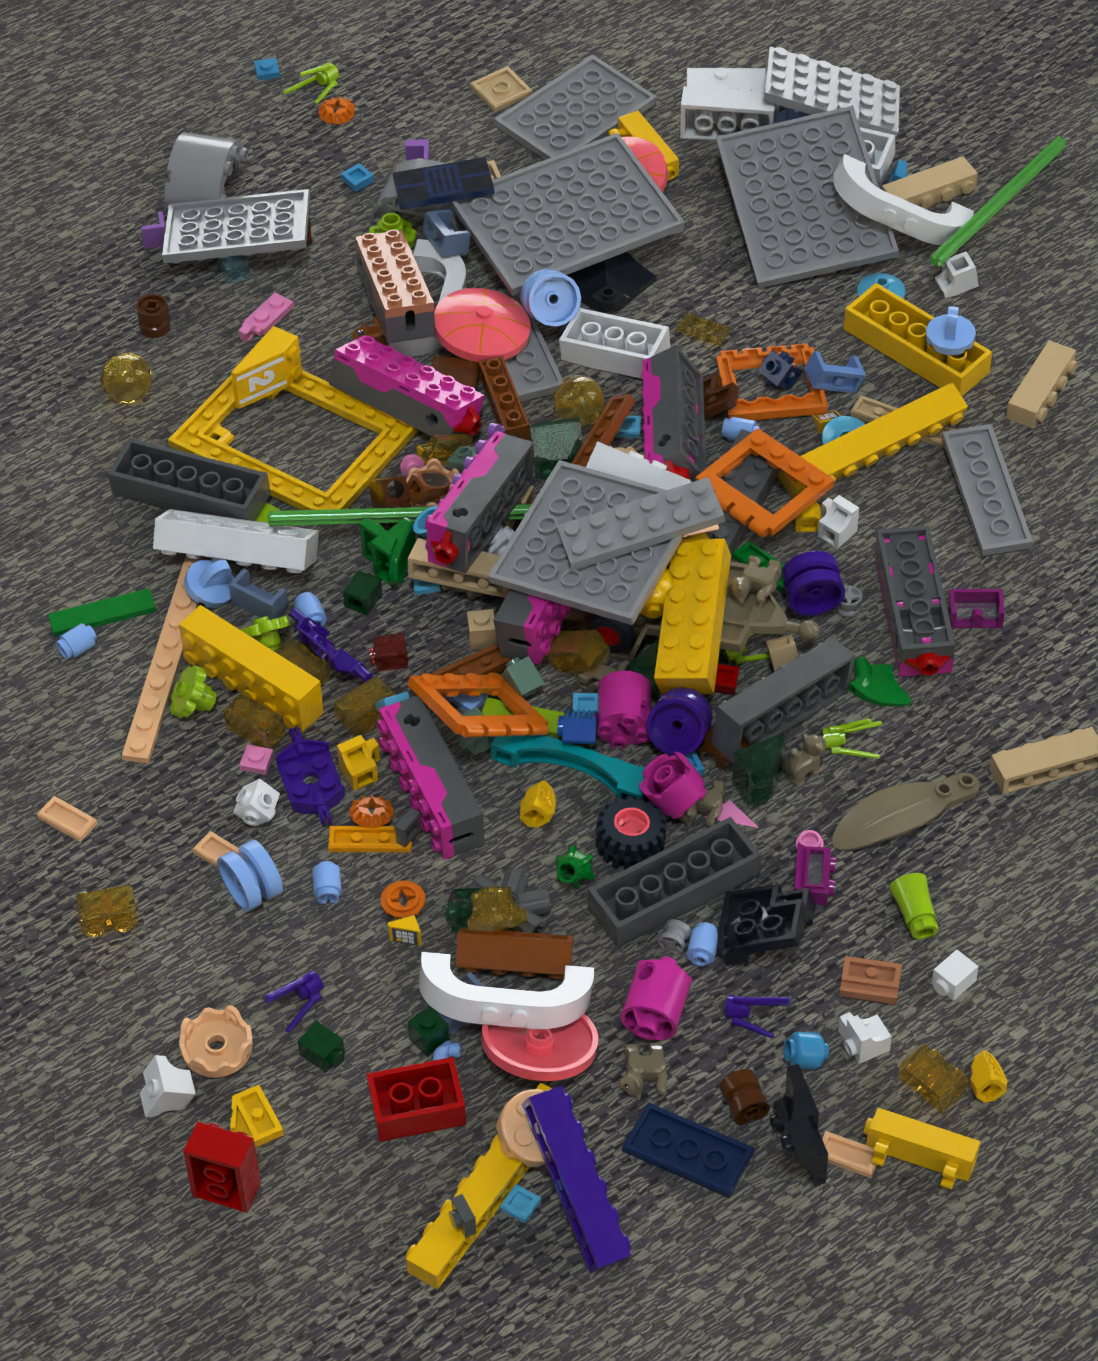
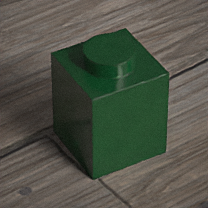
M358 570L343 591L344 607L368 615L382 596L381 579L373 574H367Z
M431 1006L407 1021L409 1039L426 1057L433 1054L435 1049L442 1043L450 1040L448 1023Z
M317 1021L298 1040L299 1055L324 1072H327L332 1066H339L345 1057L343 1038Z

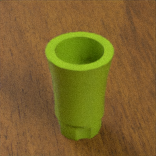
M910 873L894 880L889 886V890L899 906L912 937L920 940L934 936L939 929L929 894L926 875Z

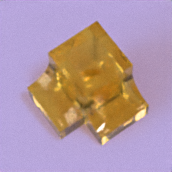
M486 886L472 894L473 911L471 917L467 920L469 931H499L505 928H513L527 920L526 909L519 907L514 902L511 887Z

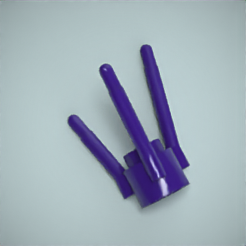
M311 970L301 978L265 995V1003H269L292 991H295L302 1000L305 998L309 999L286 1028V1032H291L313 1004L322 998L319 992L324 989V984L318 974Z
M728 995L725 1017L732 1018V1025L742 1026L758 1034L774 1038L773 1033L744 1021L743 1018L750 1017L752 1005H788L791 999L789 997H742Z

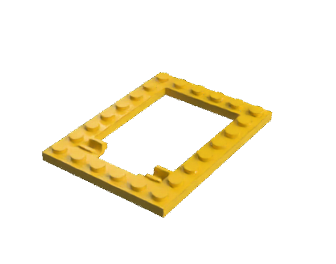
M302 370L300 377L295 379L284 390L379 434L327 492L317 489L229 446L234 440V435L229 430L223 428L220 423L236 408L232 374L168 439L169 447L176 450L267 473L271 490L270 495L297 509H348L369 486V482L374 480L419 430L329 385V382ZM280 391L267 396V398L273 400Z

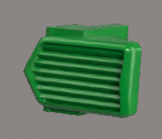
M405 517L389 531H386L379 523H374L369 518H365L360 522L362 556L373 563L375 576L391 587H398L408 567V557L415 545L416 537L413 523Z

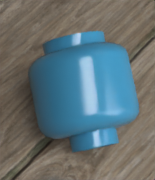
M794 1032L790 1038L785 1040L783 1048L784 1059L786 1062H789L790 1066L799 1064L800 1069L817 1070L822 1066L823 1061L828 1059L829 1046L827 1043H824L823 1037L817 1032Z

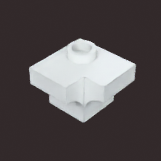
M966 251L947 259L941 265L942 273L935 277V282L945 298L959 295L979 286L976 266Z
M840 495L834 500L827 498L822 502L821 506L822 519L819 520L818 537L837 549L840 548L857 532L859 507Z
M849 1012L839 1017L838 1031L844 1039V1048L850 1057L855 1056L859 1064L890 1051L892 1036L878 1015L867 1019H860L858 1015L853 1016Z
M155 1055L143 1072L146 1085L141 1090L140 1097L145 1117L158 1116L166 1111L183 1110L196 1095L190 1070L174 1067L169 1063L166 1056Z

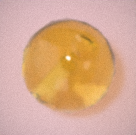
M120 353L109 358L104 364L100 380L104 392L112 400L119 403H133L142 399L148 393L152 382V373L149 365L140 356L133 353Z
M575 375L562 381L556 389L553 398L555 410L559 417L572 426H584L592 423L600 416L605 405L603 389L597 381L586 375Z

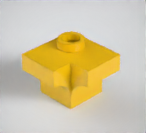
M359 735L337 745L339 769L354 791L378 781L376 762L380 760L379 744L374 738L365 741L362 735Z

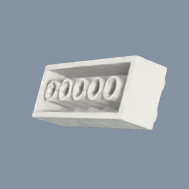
M169 509L155 518L153 549L161 550V553L166 555H175L179 552L186 553L188 558L198 559L202 556L211 557V560L215 562L219 560H234L237 565L250 566L252 563L261 564V568L273 570L277 569V567L286 568V571L290 573H302V570L307 569L317 559L319 530L292 526H269V523Z

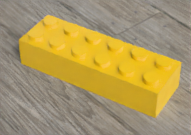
M878 283L871 286L845 308L844 330L939 388L953 382L960 395L964 396L990 373L992 351L974 342L970 349L967 348L964 350V353L959 355L938 353L931 344L929 346L926 342V328L928 323L935 317Z
M682 539L670 560L669 571L673 577V587L664 602L654 680L661 695L671 689L680 687L693 689L700 694H714L731 563V553L725 539Z
M198 606L179 623L183 657L190 665L197 664L205 669V673L209 677H217L223 681V684L229 690H237L242 693L249 703L253 704L256 702L262 706L269 716L276 715L282 719L288 728L294 729L299 727L303 733L324 713L320 680L205 607Z

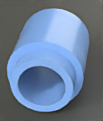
M738 417L725 418L722 427V438H727V441L734 442L741 429L753 432L757 428L760 429V427L756 426L755 420Z
M304 592L296 597L294 608L299 609L301 613L323 627L327 621V616L318 597L311 592Z
M81 623L61 635L60 639L56 641V646L66 660L71 657L76 658L96 645L95 639H97V636L90 625L85 626Z
M330 861L320 862L312 869L314 896L320 904L326 903L328 899L331 903L338 902L339 896L342 893L340 867Z
M698 923L691 931L687 958L697 966H706L715 960L718 930L711 923Z

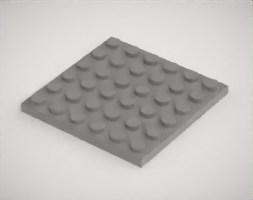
M559 460L497 560L488 578L489 582L495 585L633 625L685 535L572 571L557 530V525L666 490Z

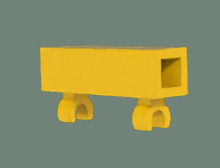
M638 110L619 117L618 129L614 128L608 131L609 135L619 133L621 137H637L653 143L659 148L665 158L668 167V180H672L679 175V158Z
M877 1108L874 1118L868 1117L863 1134L867 1135L866 1145L874 1148V1156L871 1163L883 1166L887 1155L942 1173L943 1178L940 1186L949 1189L953 1188L956 1178L969 1182L981 1143L979 1140L881 1108Z

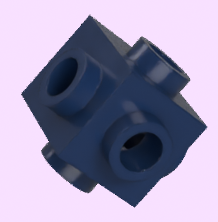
M773 350L764 357L762 365L758 369L765 376L763 380L774 388L778 386L785 390H790L803 372L800 367L793 363L795 360L793 356L785 351L778 353Z

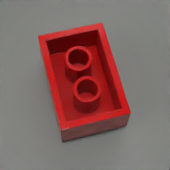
M454 1057L367 1073L368 1093L379 1142L466 1125L465 1103Z
M197 1121L183 1150L192 1197L248 1213L261 1185L254 1138L244 1132H232L222 1129L214 1123L205 1124Z

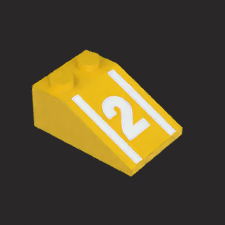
M273 326L234 368L231 374L236 408L241 409L285 389L295 379L300 377L302 366L298 336Z

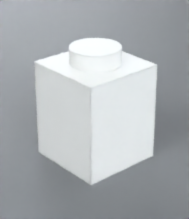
M954 951L933 971L932 984L935 991L939 995L948 996L954 1001L976 982L978 966L960 951Z

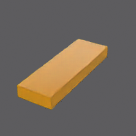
M330 826L328 851L412 853V841L406 848L396 843L394 826L373 828L363 826Z

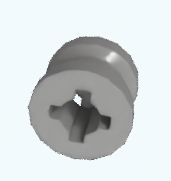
M844 586L845 597L841 604L836 607V611L845 617L856 616L862 608V592L855 586Z
M670 919L664 926L665 932L660 935L658 945L663 950L680 955L686 947L685 942L690 939L692 930L686 923Z

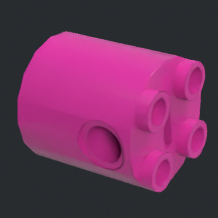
M616 671L605 675L598 683V735L605 742L610 743L611 748H617V744H621V748L625 749L627 744H639L649 741L650 738L647 731L648 715L651 712V684L649 680L642 674L633 671Z
M662 957L660 960L638 961L621 1012V1022L625 1028L646 1040H667L672 1038L676 1034L692 978L677 966V961L671 957Z

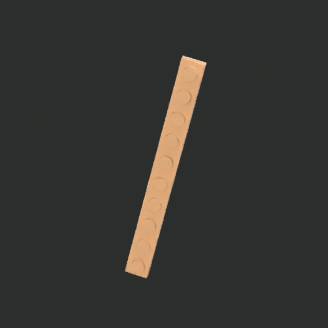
M185 556L122 752V760L149 764L183 656L179 623L199 605L186 592L184 578L193 563L199 560H211V557L202 556L201 558L194 559Z

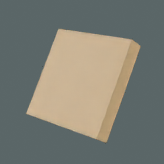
M508 66L470 83V88L494 112L533 94V91Z

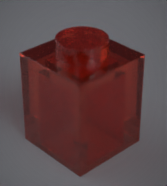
M404 633L372 637L373 648H368L370 664L376 663L377 672L409 668Z

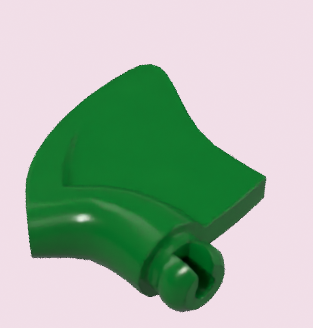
M858 657L854 660L855 679L848 687L852 694L863 701L880 706L896 707L911 704V698L894 678L892 665H871L865 657Z

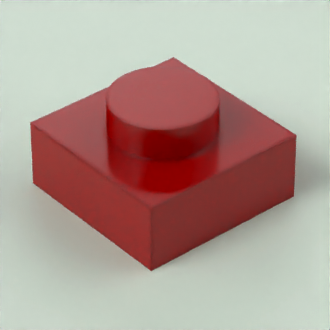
M718 664L714 691L735 694L739 667Z

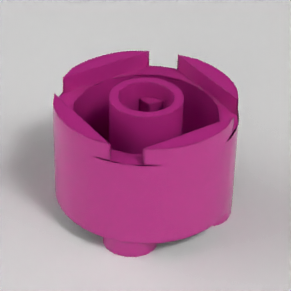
M674 752L676 755L668 756L665 753L652 760L646 766L642 773L644 775L643 783L640 781L639 786L645 796L654 803V806L662 810L663 815L677 819L696 801L701 800L705 796L706 789L704 788L702 776L682 753Z

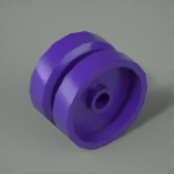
M804 552L790 559L781 570V578L786 589L788 604L792 611L797 614L815 616L827 613L840 605L845 597V587L840 577L838 562L833 555L827 552Z
M680 687L669 690L660 697L648 715L647 731L649 738L664 753L676 755L674 752H680L683 755L691 753L699 747L711 728L713 719L711 706L703 695L693 689Z

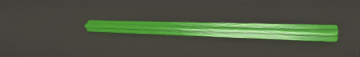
M1058 136L930 256L931 265L940 267L1066 147V139Z
M517 504L505 520H523L524 513H527L532 504ZM429 507L269 511L268 523L269 526L360 524L365 518H369L374 523L381 524L398 523L405 517L414 523L417 517Z

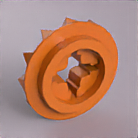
M341 96L338 99L331 97L330 100H323V104L319 105V117L329 124L346 123L355 115L354 104L349 99L343 100Z
M373 795L367 798L361 796L359 800H353L352 807H350L351 819L363 827L383 826L390 822L394 815L391 801L384 800L383 796L378 798ZM370 807L374 808L373 814H370Z
M397 881L388 885L381 894V907H383L386 915H392L395 920L399 917L418 916L420 910L425 908V893L414 882ZM400 893H403V897L408 900L405 907L399 902Z

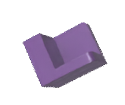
M429 139L405 140L406 161L417 158L430 160Z
M163 211L158 212L159 224L141 227L144 249L163 246L165 236Z

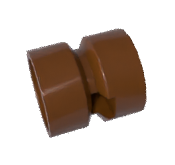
M147 294L138 299L136 310L139 319V329L142 335L148 338L165 336L171 329L168 303L165 297L159 294Z
M740 1069L728 1074L719 1085L725 1101L730 1106V1113L738 1125L747 1124V1119L754 1118L755 1121L760 1120L770 1111V1105L762 1090H760L761 1086L758 1079L750 1069Z

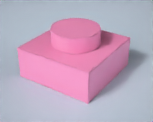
M247 744L239 764L240 770L266 775L274 755L273 749Z

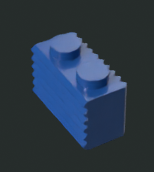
M567 709L564 716H559L557 736H563L562 743L595 744L597 737V711L594 710L592 712L590 709L587 712L585 710L580 711L579 709L577 711L574 709L570 711Z

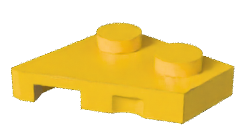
M259 1084L232 1096V1117L230 1122V1130L232 1132H244L254 1138L255 1148L284 1136L283 1128Z

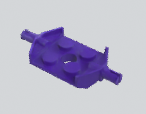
M294 608L291 610L289 616L298 623L294 633L297 630L299 631L300 640L308 644L332 668L342 674H351V679L358 676L365 683L371 681L373 674L363 667L365 663L356 660L341 648L337 650L334 647L335 644L326 638L330 633L328 630L308 616H305L299 609Z
M295 727V732L291 728L289 734L292 743L276 755V764L292 810L302 814L316 813L319 815L322 825H326V820L330 824L332 817L330 816L329 808L337 806L345 796V788L341 784L330 754L329 743L303 739L299 727ZM310 776L318 779L315 784L311 785L303 782L305 778Z

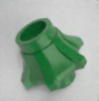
M576 845L570 846L569 852L564 856L557 855L555 861L558 863L556 872L559 882L570 883L574 889H579L580 884L587 879L594 880L596 875L592 872L591 868L593 855L589 854L587 856L577 850Z

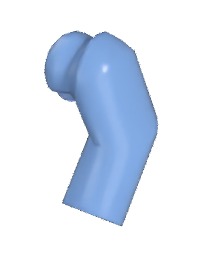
M451 1040L445 1041L435 1049L433 1061L449 1057L459 1058L461 1053L460 1043H452Z

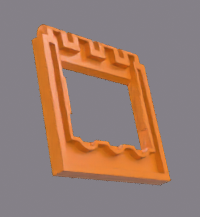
M808 343L792 344L790 349H787L786 345L766 347L765 352L762 351V347L742 349V354H738L737 349L720 351V355L716 356L719 376L722 378L721 387L732 382L737 385L734 372L732 373V370L759 368L764 357L771 350L778 353L785 351L795 358L793 363L804 364L805 367L814 351V347L809 348ZM804 369L810 393H806L802 397H797L793 394L782 395L778 399H772L768 396L757 397L754 401H746L737 397L736 406L726 410L729 419L731 417H738L749 420H763L828 413V404L824 390L813 389Z
M758 428L696 476V481L709 477L724 512L729 511L731 517L745 526L748 525L750 530L762 538L768 534L773 537L833 488L835 480ZM753 454L754 456H761L766 459V464L772 468L784 471L787 478L793 482H800L805 486V489L775 514H772L720 478L728 475L743 463L746 457Z
M491 672L488 675H477L475 673H467L466 675H454L451 673L431 675L424 673L421 676L409 677L407 686L456 734H461L463 737L547 735L549 732L548 721L498 673ZM482 693L498 696L504 702V705L515 715L462 716L440 694L448 697H455L458 694L480 696Z

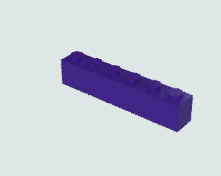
M561 1085L530 1096L522 1103V1107L590 1274L624 1261L631 1256V1245L626 1234L621 1232L616 1208L610 1205L607 1198L606 1183L602 1177L598 1176L595 1168V1156L591 1149H587L583 1139L584 1130L578 1120L576 1121L573 1115V1104L569 1094L564 1093Z

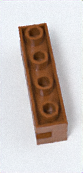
M503 356L479 361L480 383L496 424L504 426V434L530 441V425Z
M461 927L457 933L456 967H463L465 972H479L480 969H491L493 974H508V971H519V975L527 977L536 976L537 973H546L550 978L562 979L564 978L565 965L572 966L574 936Z

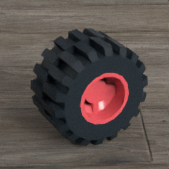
M626 796V799L623 800L619 797L615 799V803L608 802L605 805V809H601L597 818L595 844L599 856H603V861L607 864L611 861L613 868L618 869L620 865L624 866L623 870L663 851L667 825L666 818L662 815V810L659 807L654 808L653 802H645L644 798L641 797L632 799V796Z

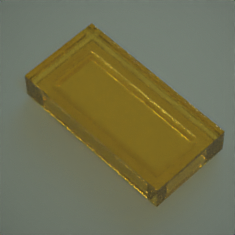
M686 312L676 326V332L718 347L721 346L731 330V327Z
M467 434L432 435L422 456L427 461L432 458L447 460L459 446H470L473 439Z

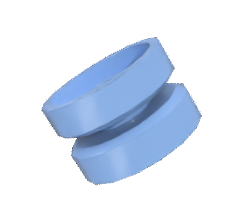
M542 269L531 274L523 284L520 296L522 307L530 317L544 325L554 327L564 325L572 320L578 312L581 302L580 290L575 281L567 275L552 269Z
M252 839L239 847L238 854L230 851L218 858L217 865L221 878L228 892L243 911L249 912L260 906L262 897L271 900L282 894L283 884L279 872L267 851L258 841Z

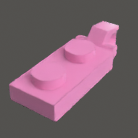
M276 292L273 293L242 323L243 326L239 329L240 339L248 342L255 335H265L294 308V302Z

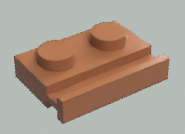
M845 956L839 997L897 1005L902 964Z

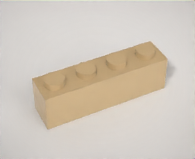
M963 156L882 185L881 190L928 209L933 204L942 201L947 202L955 196L971 193L976 189L978 173Z
M1049 340L1008 402L1006 419L1033 429L1038 421L1042 423L1047 415V407H1053L1056 402L1057 391L1064 390L1068 374L1073 375L1077 368L1078 362L1075 361L1076 350Z
M417 539L408 557V578L506 598L510 589L492 584L488 578L501 555L481 552L465 574L428 562V550L425 549L426 540Z
M1093 727L1077 729L1061 736H1052L1043 741L1027 743L1018 748L1002 750L991 755L989 770L1001 793L1006 794L1098 768V736Z

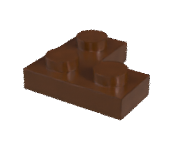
M717 373L703 378L705 419L730 410L737 403L739 388L734 382L721 387L722 378Z

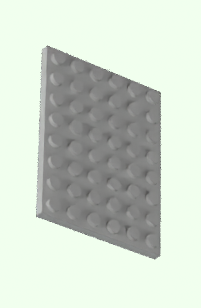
M853 106L716 137V143L758 289L899 257V250L892 228L852 208L843 200L834 186V172L845 154L866 163V177L879 188Z
M619 133L492 180L495 190L493 195L449 202L512 296L521 293L526 279L535 271L552 269L568 275L685 229L684 220Z

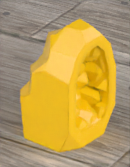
M815 501L794 519L795 531L818 532L819 520L822 519L820 504Z
M546 781L533 784L521 800L520 820L527 827L539 828L548 823L555 813V793Z
M984 1050L974 1056L971 1065L970 1086L976 1098L982 1102L996 1101L1007 1092L1008 1081L994 1056Z

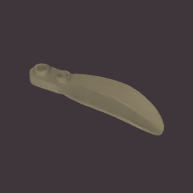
M959 773L934 783H905L875 792L860 801L842 818L832 837L833 846L840 851L856 850L917 829L935 819L944 809H949L974 798L979 791V780L970 773Z

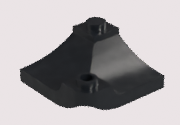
M628 252L567 275L579 287L581 302L595 311L621 310L656 281V275L638 263Z
M774 884L726 892L718 929V948L724 962L730 965L748 963L749 955L753 953L799 946L800 937L805 925L812 924L814 920L816 902L810 888L782 892L780 885Z
M799 1064L787 1067L785 1095L774 1102L773 1114L769 1118L773 1131H779L781 1135V1144L786 1154L790 1153L794 1164L801 1162L806 1166L815 1187L826 1184L828 1152L818 1130L819 1111Z

